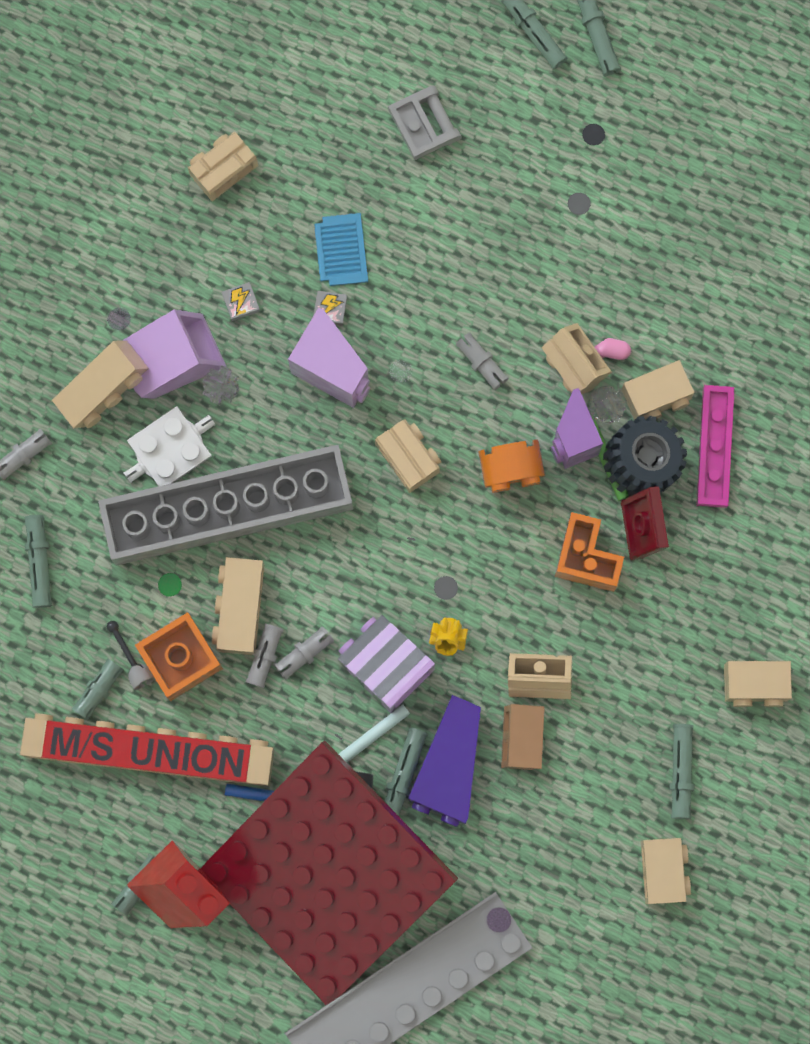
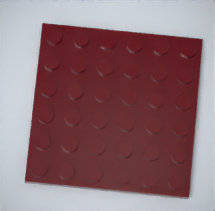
M326 741L321 742L201 867L203 872L219 887L230 902V905L325 1005L340 997L459 879Z

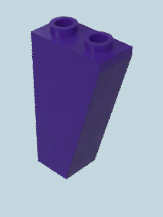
M452 695L408 798L409 801L414 802L411 808L426 815H429L431 810L442 815L441 821L454 827H458L459 823L466 824L469 817L480 706Z

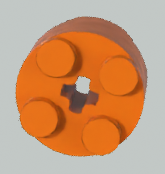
M533 440V446L528 447L526 441L491 447L492 454L485 455L484 449L478 451L485 488L491 487L492 493L510 490V484L521 482L522 487L540 484V478L545 476L539 441Z

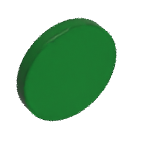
M173 573L164 574L158 582L159 591L168 597L178 594L182 587L181 579Z

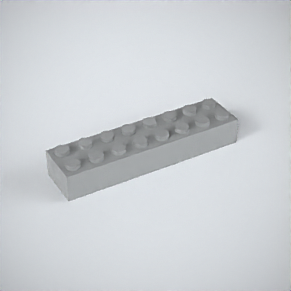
M339 445L98 501L110 557L116 566L353 510Z

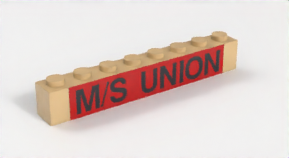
M37 713L34 719L25 718L20 755L23 757L270 787L275 750L272 747H268V741L250 739L249 745L237 743L238 738L230 736H219V741L206 740L207 734L188 732V737L176 736V730L158 728L156 734L145 732L146 727L127 725L126 730L115 729V723L96 721V726L84 725V719L66 717L65 722L53 721L54 716Z

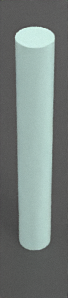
M402 704L341 751L339 755L346 762H349L410 714L409 711Z

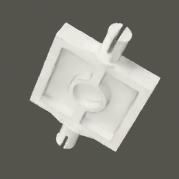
M176 406L127 440L136 453L138 463L126 472H123L124 475L128 477L127 479L130 483L144 473L153 478L158 486L174 483L212 457L203 444L201 434L215 426L214 421L207 415L193 425Z

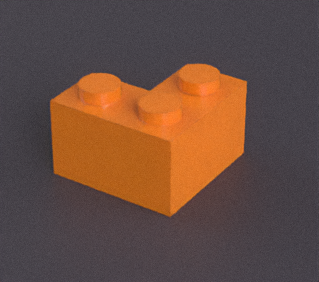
M571 512L555 577L614 592L618 585L624 557L594 549L601 519Z

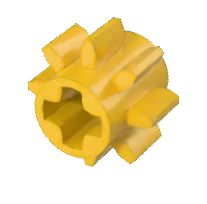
M445 617L440 621V624H432L429 644L435 645L437 653L453 656L458 649L464 651L468 629H462L459 620Z

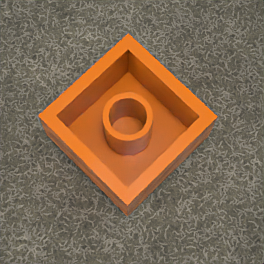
M188 612L135 644L160 688L170 701L223 669Z

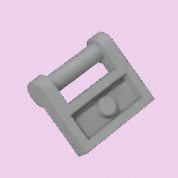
M434 85L388 106V111L414 160L462 138L457 128L454 129L438 98L439 92ZM428 103L443 134L436 136L420 104Z

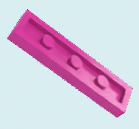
M703 386L696 506L728 507L734 387Z

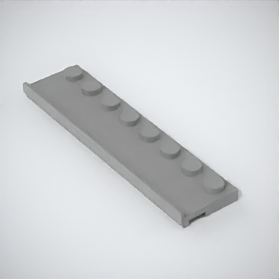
M495 892L287 1031L285 1035L291 1044H391L532 949V946Z

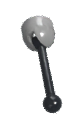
M109 621L106 626L107 630L113 633L132 666L128 674L129 682L134 690H139L145 686L142 682L147 680L148 685L155 678L147 665L136 663L118 631V623L116 621Z

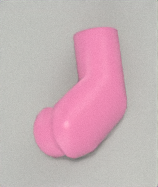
M607 338L594 346L602 359L607 357L625 360L631 354V347L627 342L613 338Z

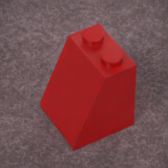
M173 840L127 884L170 928L208 926L230 904L219 887Z

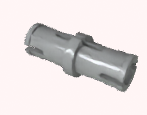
M470 332L464 335L465 341L471 347L462 338L456 343V346L471 361L473 370L475 372L478 370L492 386L493 390L498 389L500 383L494 375L502 384L509 377L492 360L493 355L489 351L485 352Z
M38 429L36 433L20 445L15 444L13 446L14 450L0 460V477L3 480L22 465H29L31 458L52 444L41 429Z
M265 623L258 648L252 654L255 657L245 682L262 688L265 687L271 664L277 658L275 652L283 629Z
M321 626L318 631L302 644L298 642L294 645L295 649L274 664L277 671H281L287 665H290L280 673L285 680L289 679L304 664H311L314 661V656L334 642L331 635L319 642L328 633L324 627Z

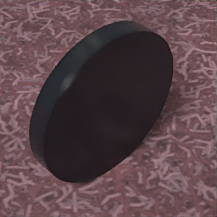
M589 124L584 128L582 136L587 144L595 146L604 141L605 131L598 124Z

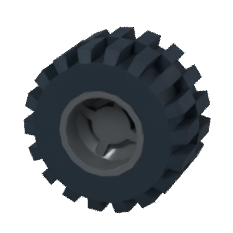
M640 416L634 421L631 419L626 422L612 436L605 447L608 450L603 454V460L608 461L604 465L605 473H611V476L608 478L611 484L615 481L619 484L618 491L622 493L624 490H627L630 497L649 487H659L661 494L682 475L681 471L687 461L682 460L687 456V449L681 448L685 442L682 437L677 438L675 434L678 430L674 426L670 429L667 427L668 422L664 419L656 422V417L649 416L646 420L644 416Z

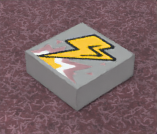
M250 282L222 291L232 321L260 312Z
M317 290L314 314L318 308H321L335 325L343 326L347 295Z

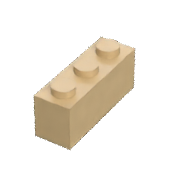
M127 340L113 341L52 401L73 428H91L101 420L100 414L103 411L114 407L122 400L121 394L134 388L142 381L143 377L141 375L149 368Z
M226 557L225 565H220L218 583L223 584L222 596L217 595L215 614H220L219 626H213L212 644L217 645L216 649L218 652L244 655L254 654L257 643L264 575V562L262 560Z

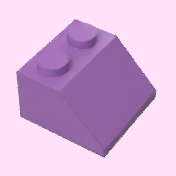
M579 388L572 391L553 440L554 446L551 447L557 464L562 462L565 469L598 456L603 445Z

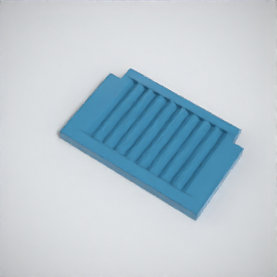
M361 213L322 217L323 223L314 224L320 281H329L330 286L368 282Z

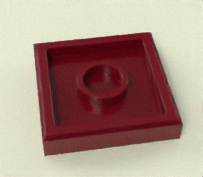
M649 487L621 501L631 560L643 559L669 547L659 487Z

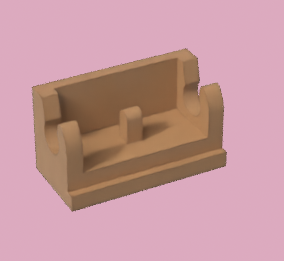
M519 704L504 706L501 768L542 769L544 706Z

